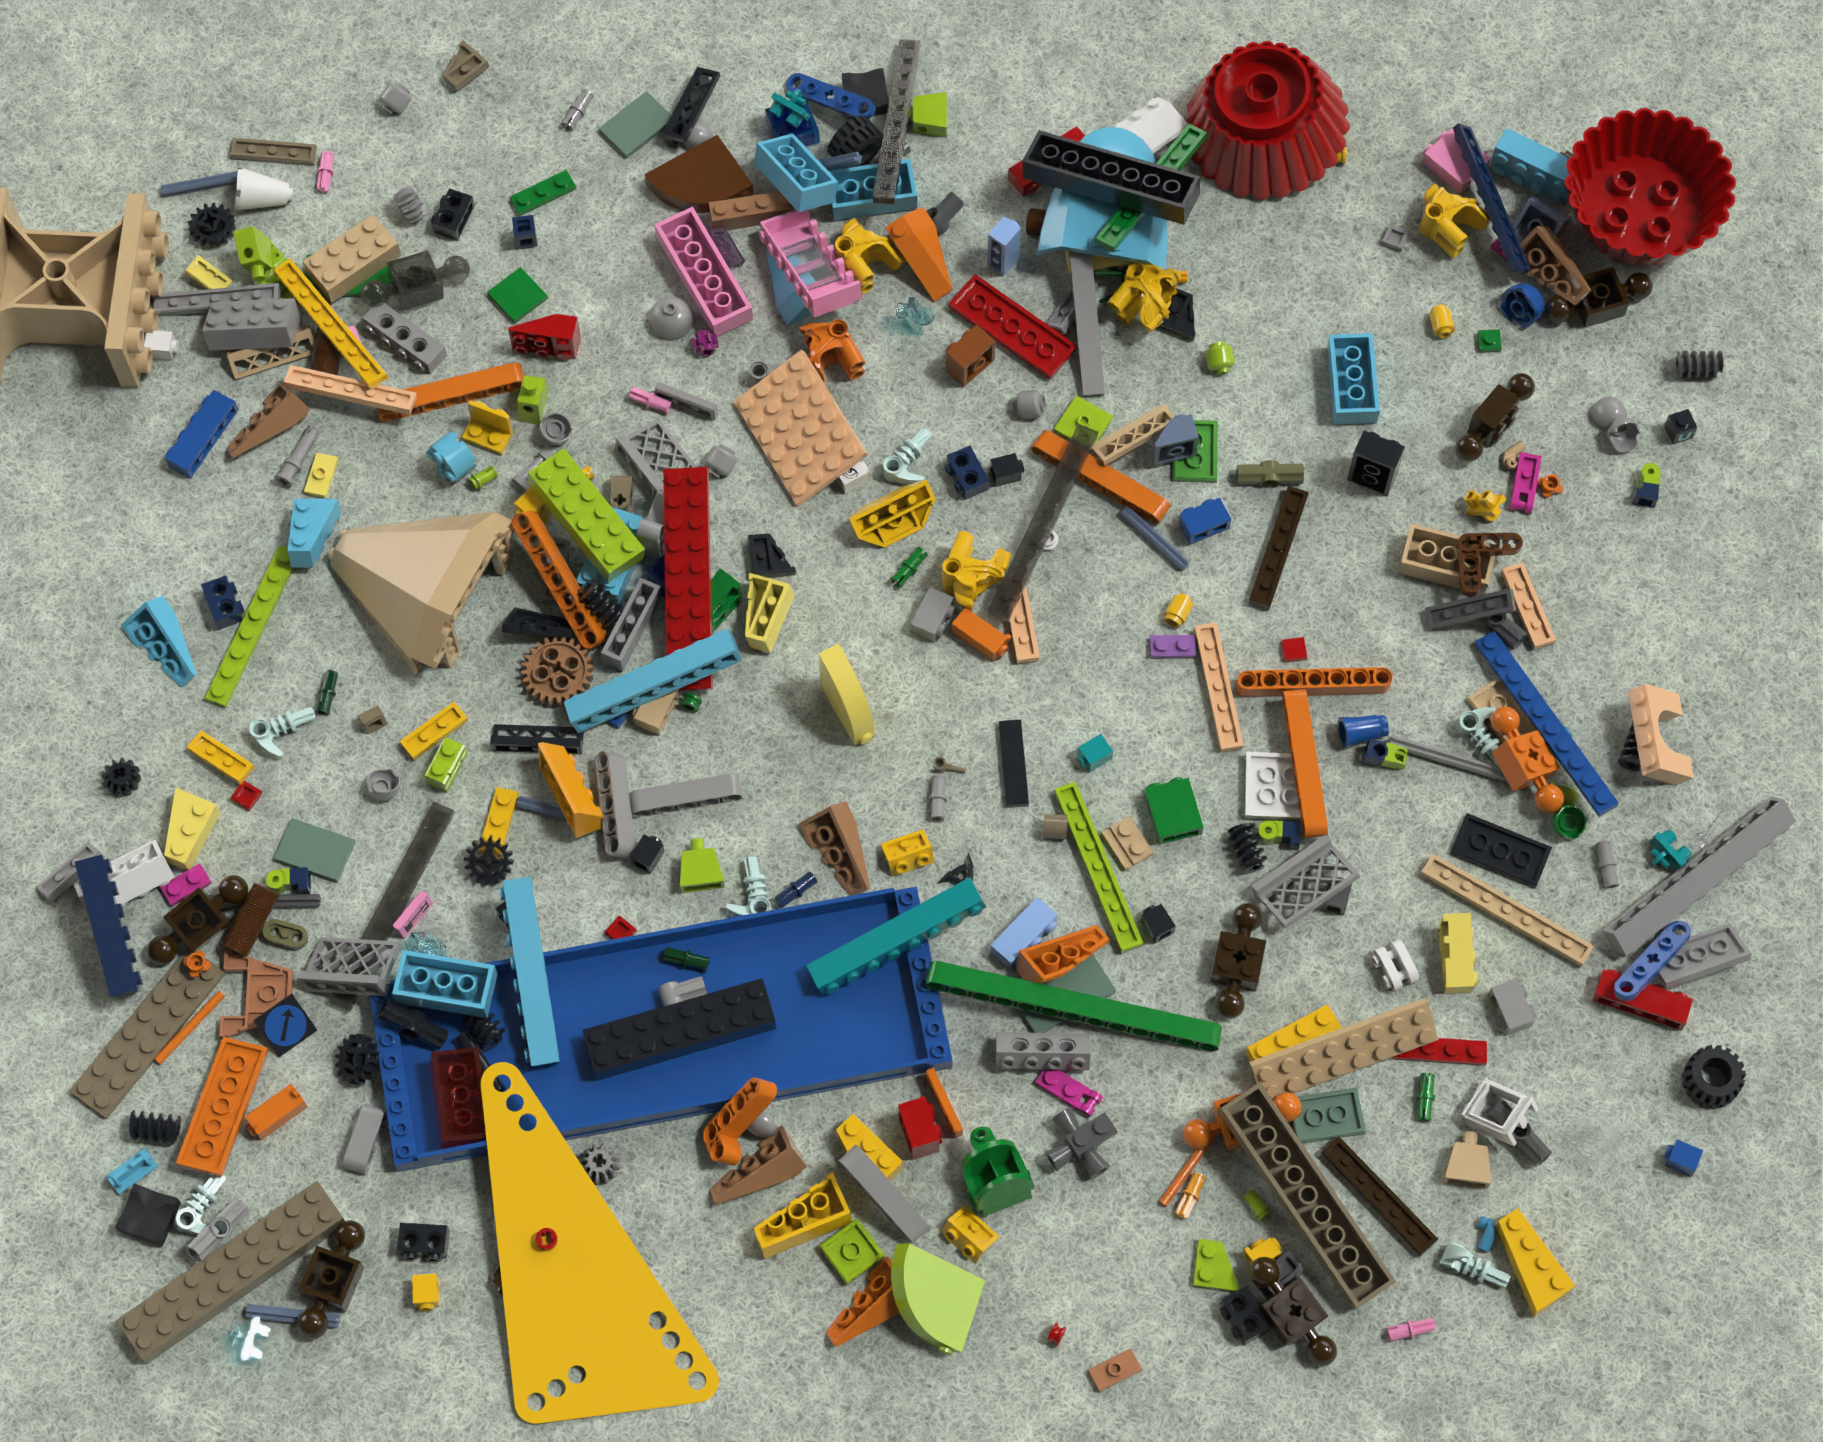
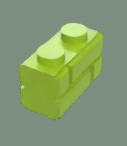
M444 738L424 775L428 785L448 793L462 766L461 763L464 762L468 755L465 745L452 739Z

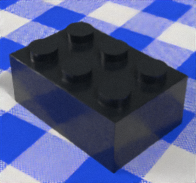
M1363 430L1353 453L1347 480L1388 496L1397 477L1405 446L1401 445L1398 441L1382 438L1375 432Z

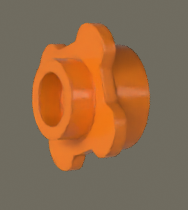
M1555 474L1539 478L1537 482L1543 491L1542 495L1546 498L1555 493L1560 494L1563 491L1560 480Z
M203 951L192 953L183 961L184 965L189 968V974L192 977H198L199 973L204 970L208 971L211 968V964L206 961Z

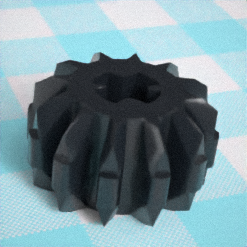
M122 757L119 763L112 759V766L105 765L104 768L107 772L102 773L101 776L105 780L103 782L104 787L109 788V792L112 795L117 792L118 796L122 797L124 791L131 795L130 788L138 789L136 782L141 781V776L138 774L140 772L139 767L134 766L132 760L126 762Z

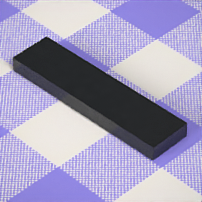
M1021 719L999 721L1006 808L1029 806Z

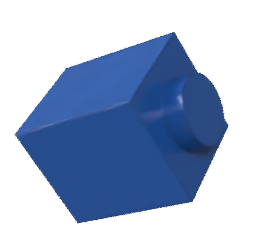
M1676 1139L1673 1145L1669 1144L1663 1156L1667 1158L1665 1166L1692 1177L1704 1150Z

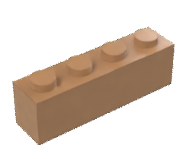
M779 191L709 202L713 233L760 226L761 221L795 210Z

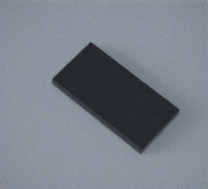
M1466 813L1450 854L1536 889L1552 847Z

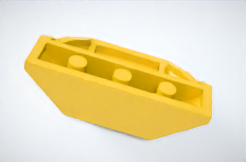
M927 479L900 487L866 504L848 519L858 539L885 548L923 529L936 498Z

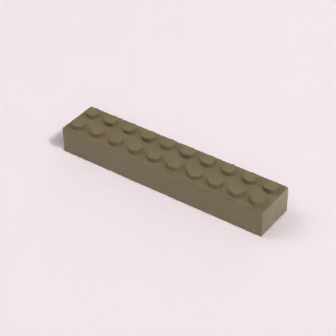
M1260 1082L1217 1111L1352 1310L1358 1309L1396 1282Z
M316 1181L116 1321L141 1359L148 1364L313 1249L316 1245L333 1235L336 1228L345 1219L319 1182Z

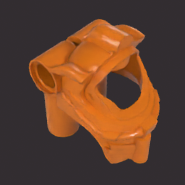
M837 319L831 323L816 324L812 322L799 327L801 335L804 334V341L810 349L808 358L823 382H825L823 369L839 362L850 380H855L865 373L863 366L866 362L848 333V325L845 321Z

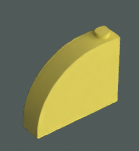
M838 643L818 653L820 686L854 745L856 746L859 743L864 745L875 736L873 717L855 672Z

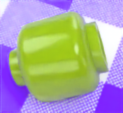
M1224 341L1210 344L1208 346L1209 349L1205 351L1208 369L1212 372H1217V375L1229 373V368L1235 365L1232 347L1225 344Z

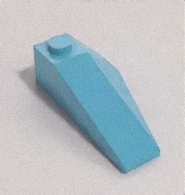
M766 249L777 311L788 327L812 315L809 309L805 308L800 295L796 294L792 282L789 283L787 281L784 270L779 269L776 259L771 257L768 249ZM795 254L786 257L793 268L803 265ZM809 272L799 275L805 286L816 283Z
M164 596L146 601L121 624L132 643L137 648L142 645L150 653H148L147 657L152 661L155 659L163 664V671L179 686H185L197 675L176 614Z

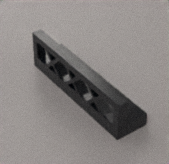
M701 67L696 68L662 133L667 146L675 148L678 141L687 142L721 76L718 71ZM685 125L686 129L684 133L681 135V129Z
M494 724L490 745L492 751L538 753V743L544 742L564 746L567 754H582L584 731L579 733L578 738H564L569 733L578 732L574 727ZM499 730L509 731L513 736L498 735ZM525 731H531L535 737L520 735ZM547 732H553L557 737L542 736Z

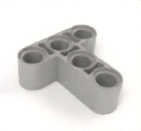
M662 489L658 490L647 519L640 521L637 530V539L645 548L644 557L660 562L664 559L662 557L663 553L665 554L664 490Z

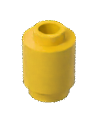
M1437 305L1431 308L1429 317L1434 335L1442 339L1450 337L1455 331L1451 311L1446 305Z
M1183 593L1174 595L1164 613V621L1175 628H1179L1181 624L1185 623L1194 606L1191 601L1192 599Z

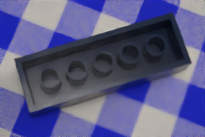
M102 854L75 861L110 997L113 998L139 991V985H143L140 971H135L133 963L137 962L134 949H129L127 941L131 940L128 926H123L121 918H124L125 914L122 904H117L115 896L119 895L117 884L115 881H111L109 875L113 873L111 861L109 858L105 859V856Z

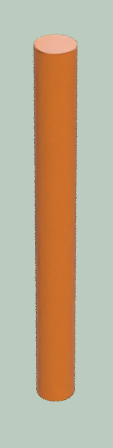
M218 990L158 1053L154 1060L161 1065L223 1000L224 994Z
M1217 1136L1212 1137L1211 1142L1205 1148L1194 1151L1159 1200L1160 1204L1167 1207Z

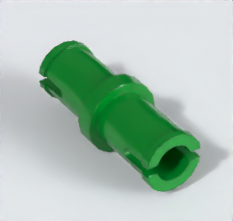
M916 547L907 560H903L900 569L890 579L892 583L897 581L894 584L896 587L902 588L908 578L918 571L917 567L928 556L926 551L922 554L923 548Z
M1420 1073L1419 1093L1416 1095L1418 1100L1416 1120L1423 1121L1425 1112V1122H1431L1432 1102L1435 1101V1095H1433L1435 1074L1428 1073L1427 1082L1426 1073Z

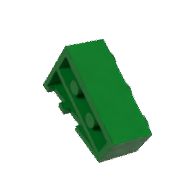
M721 568L711 579L712 633L742 602L741 583Z

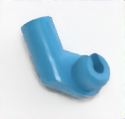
M1481 1216L1478 1227L1484 1229V1233L1478 1248L1489 1252L1496 1236L1495 1224L1492 1218L1488 1219L1485 1216Z

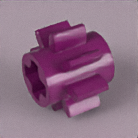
M700 330L695 334V338L691 339L694 353L699 352L700 356L703 357L713 355L715 348H719L716 333L711 335L710 330Z

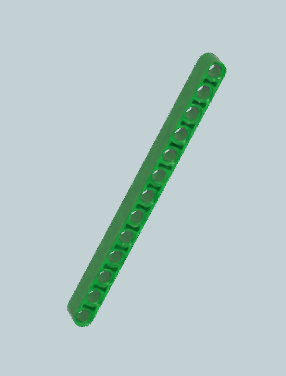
M932 961L929 963L925 985L932 990L1211 1052L1219 1050L1222 1026L1218 1023L946 962Z

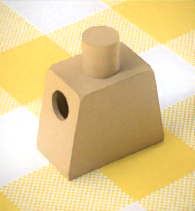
M1466 1131L1464 1132L1463 1143L1454 1142L1443 1183L1488 1189L1491 1184L1488 1147L1477 1145L1478 1133Z

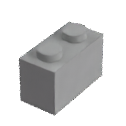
M929 587L910 624V632L935 643L937 637H942L945 632V621L947 618L951 619L955 612L954 597Z
M1518 979L1491 987L1489 997L1506 1036L1533 1026L1536 1012L1532 1005L1529 1006L1526 1000V989L1523 984H1519Z

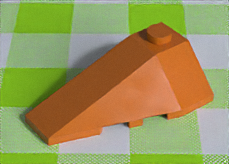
M924 207L902 215L885 227L934 302L953 290L936 225Z
M1098 925L1019 950L1016 971L1023 980L1035 983L1047 982L1065 975L1109 943V938Z
M888 1256L865 1278L869 1283L862 1293L858 1290L854 1293L852 1297L855 1299L851 1308L843 1309L827 1330L826 1334L836 1347L900 1313L893 1295L891 1282L892 1260Z

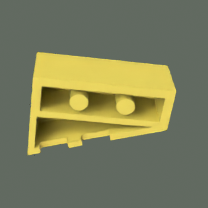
M749 573L750 582L747 597L748 611L746 613L745 637L750 648L771 654L795 595L788 583Z

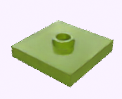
M1075 396L1055 426L1054 432L1091 452L1090 445L1100 440L1114 416Z
M858 1218L819 1245L820 1250L847 1285L886 1257Z

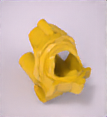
M1433 184L1424 193L1426 208L1419 225V232L1424 237H1430V240H1434L1454 259L1462 252L1465 247L1463 244L1468 239V236L1456 225L1465 223L1477 230H1484L1491 223V220L1482 207H1478L1479 203L1476 199L1462 198L1459 195L1449 194L1444 187L1437 188L1438 185Z
M856 218L849 220L843 225L841 229L842 236L838 237L835 241L836 259L842 257L845 264V272L851 270L854 282L859 280L861 295L874 287L872 279L875 275L867 264L877 260L884 262L893 270H898L906 262L898 248L894 247L895 243L892 238L879 236L872 231L864 230L862 225L858 224Z
M1140 262L1133 263L1126 271L1125 281L1108 300L1107 304L1117 312L1115 314L1116 317L1126 325H1129L1140 312L1142 324L1151 333L1161 325L1164 318H1169L1168 314L1170 312L1168 308L1171 304L1172 294H1177L1176 285L1177 280L1181 278V272L1173 268L1163 270L1157 265H1143Z
M959 531L950 554L942 565V589L946 594L955 596L959 605L973 609L974 602H976L979 594L984 593L988 587L1004 581V574L1012 554L1006 552L1003 548H999L990 560L983 561L971 558L974 550L972 546L974 536L968 532Z

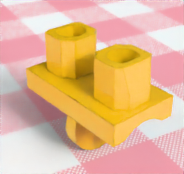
M1469 490L1463 499L1468 505L1465 512L1470 516H1483L1487 521H1495L1501 514L1499 505L1505 502L1506 498L1504 495H1494L1491 490H1485L1481 494H1478L1475 490Z

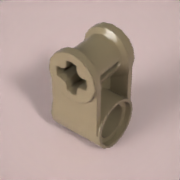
M610 476L611 506L631 513L632 495L634 493L633 476Z

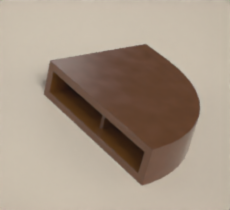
M718 135L644 174L645 183L650 191L665 204L681 211L693 207L696 213H710L709 202L754 195L753 184Z

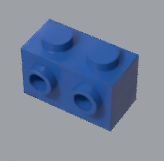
M1220 497L1214 500L1208 499L1195 508L1188 507L1179 516V525L1190 545L1230 529L1231 518Z

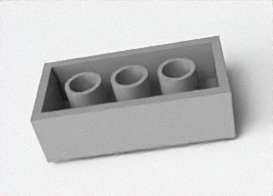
M295 298L212 302L202 332L209 351L292 347L301 316Z

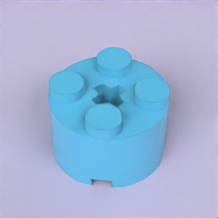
M452 431L429 446L426 455L432 462L438 465L439 469L437 471L444 480L448 478L451 482H457L477 467V464H474L476 460L463 440L458 442L455 439L458 435Z

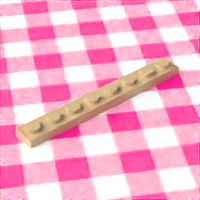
M1435 854L1431 855L1421 872V875L1580 967L1583 966L1594 947L1589 942Z

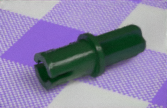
M327 670L325 672L322 689L318 690L320 695L315 710L318 714L324 715L325 712L326 715L330 714L333 697L336 696L334 692L338 678L336 671Z
M666 947L663 954V960L683 965V968L688 966L706 972L710 962V957L693 954L690 950L685 952Z

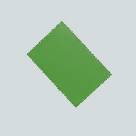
M1194 420L1199 436L1196 456L1173 461V481L1217 483L1218 421Z

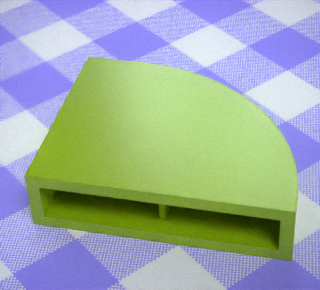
M910 1243L897 1244L892 1260L891 1282L894 1299L904 1321L916 1335L938 1347L939 1352L946 1355L962 1352L985 1280Z

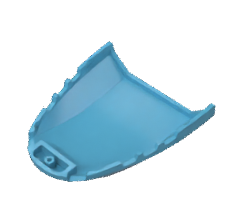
M1117 127L1101 128L1092 131L1080 141L1156 164L1155 157L1145 141L1126 129ZM1054 188L1043 221L1036 256L1066 250L1140 262L1144 265H1157L1164 270L1166 269L1167 220L1145 214L1113 253L1095 244V238L1119 210L1120 206Z

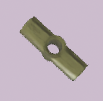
M1266 460L1260 464L1237 465V485L1261 484L1264 488H1268V486L1275 488L1280 486V484H1303L1304 466L1303 464H1279L1275 460Z

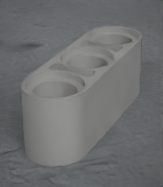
M367 1104L362 1106L343 1158V1168L367 1174L369 1170L367 1166L371 1164L377 1147L375 1143L379 1142L385 1125L383 1121L387 1119V1110Z

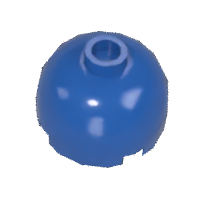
M1520 283L1513 285L1501 295L1502 304H1500V309L1504 317L1511 323L1514 319L1521 325L1520 328L1531 326L1542 315L1544 299L1538 289L1530 284ZM1525 313H1527L1524 318L1515 317V315H1516V316H1523Z

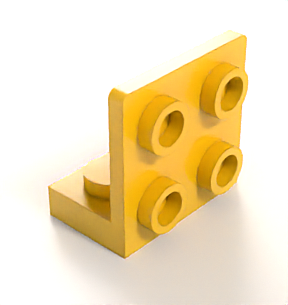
M469 400L467 405L471 420L462 436V440L503 455L513 435L509 415L501 409L494 410L489 408L483 402Z

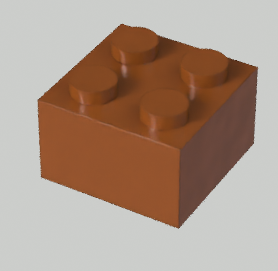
M978 325L972 329H967L960 340L956 343H951L946 349V372L963 387L995 361V340Z

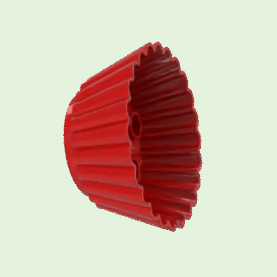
M1263 41L1260 45L1256 42H1251L1246 45V48L1242 46L1236 47L1231 54L1223 55L1220 61L1211 68L1197 86L1194 96L1187 104L1189 113L1184 120L1188 124L1207 132V138L1192 155L1191 160L1195 164L1201 165V174L1205 178L1215 179V184L1219 189L1228 190L1232 188L1233 193L1239 197L1248 196L1251 193L1254 198L1260 200L1266 199L1271 194L1275 197L1283 198L1291 190L1297 192L1304 191L1309 186V181L1321 180L1325 176V168H1331L1336 165L1338 161L1336 153L1341 152L1346 147V139L1343 135L1347 134L1350 129V123L1345 118L1349 112V107L1341 99L1342 90L1332 81L1331 76L1297 48H1289L1284 43H1276L1274 45L1271 41Z
M1640 108L1635 113L1622 110L1616 114L1615 118H1601L1598 122V127L1586 129L1583 133L1584 140H1580L1573 145L1572 151L1574 156L1569 158L1566 163L1569 175L1565 179V185L1570 194L1569 203L1588 240L1592 244H1596L1599 252L1608 254L1613 261L1622 260L1627 266H1632L1635 263L1640 267H1647L1650 264L1659 266L1700 248L1705 241L1718 234L1719 226L1729 220L1728 209L1735 203V196L1731 191L1736 186L1735 177L1729 173L1732 169V162L1727 157L1722 156V145L1718 141L1710 140V134L1707 129L1699 126L1694 127L1693 122L1688 117L1679 116L1675 118L1670 111L1660 110L1654 113L1649 108Z

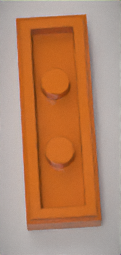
M934 1067L926 1070L925 1078L953 1137L958 1138L962 1136L963 1128Z

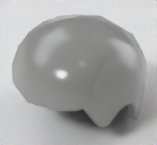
M698 119L687 142L684 143L685 148L690 150L712 138L713 133L710 125ZM685 125L681 129V135L684 133L686 129Z
M1604 397L1593 406L1592 417L1597 425L1607 430L1614 420L1627 417V412L1620 400L1614 397Z
M558 412L545 415L539 426L542 439L551 445L564 444L570 438L573 429L569 418Z
M1624 417L1613 421L1608 428L1607 439L1615 451L1620 453L1630 452L1638 445L1637 436L1641 431L1634 419Z
M380 768L373 770L366 779L368 793L373 798L381 801L392 799L398 794L401 786V776H397L393 769L385 770Z
M763 1111L747 1129L758 1137L767 1138L775 1135L778 1127L774 1124V1116L767 1117Z

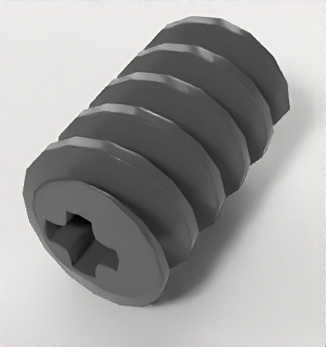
M1684 350L1681 355L1679 351L1677 352L1676 371L1679 378H1682L1683 372H1686L1687 378L1691 377L1692 372H1695L1696 378H1699L1701 372L1704 373L1705 378H1708L1709 372H1712L1713 378H1717L1718 372H1723L1724 357L1722 351H1718L1716 355L1714 351H1709L1708 354L1705 351H1700L1699 355L1696 351H1691L1690 355L1687 350Z

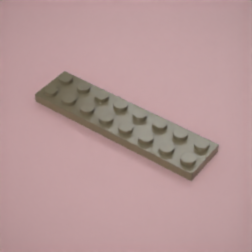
M189 947L69 1090L71 1094L105 1119L111 1115L153 1064L154 1058L181 1030L226 975L223 970L210 962L211 968L208 971L204 970L199 973L198 977L190 976V970L184 965L183 961L186 957L196 952H192Z

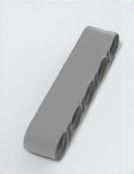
M600 751L595 758V771L599 804L603 814L601 820L605 851L610 856L630 859V855L636 845L625 759L620 754Z
M725 774L638 789L630 792L629 796L632 816L640 818L641 815L646 817L663 814V811L669 813L686 810V807H690V809L708 806L709 803H712V805L731 802L732 799L738 801L742 799L739 776L737 774Z
M854 1145L838 1160L842 1168L903 1236L906 1235L909 1238L908 1241L911 1244L929 1228L926 1221L860 1147Z

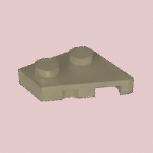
M464 40L460 42V49L457 55H453L450 65L443 73L444 80L456 91H459L490 67L488 61Z

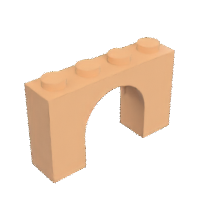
M1648 684L1628 691L1642 776L1673 785L1693 779L1690 757L1673 752L1663 741L1658 726V720L1666 722L1683 715L1679 694Z

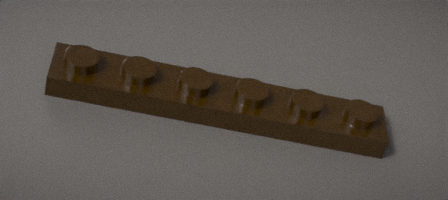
M1291 486L1287 487L1248 604L1270 610L1309 492Z
M1340 1136L1321 1152L1333 1167L1420 1257L1438 1241V1238Z

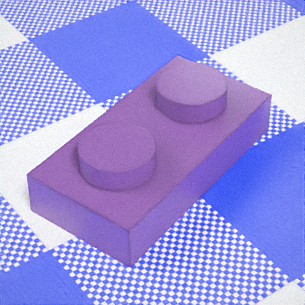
M1150 635L1151 659L1195 658V635Z

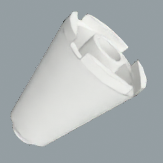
M238 167L234 210L287 205L288 201H292L293 188H289V183Z

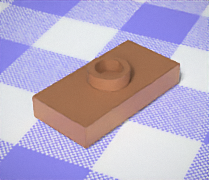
M1130 1348L1094 1366L1088 1372L1096 1388L1101 1392L1141 1372L1142 1368Z

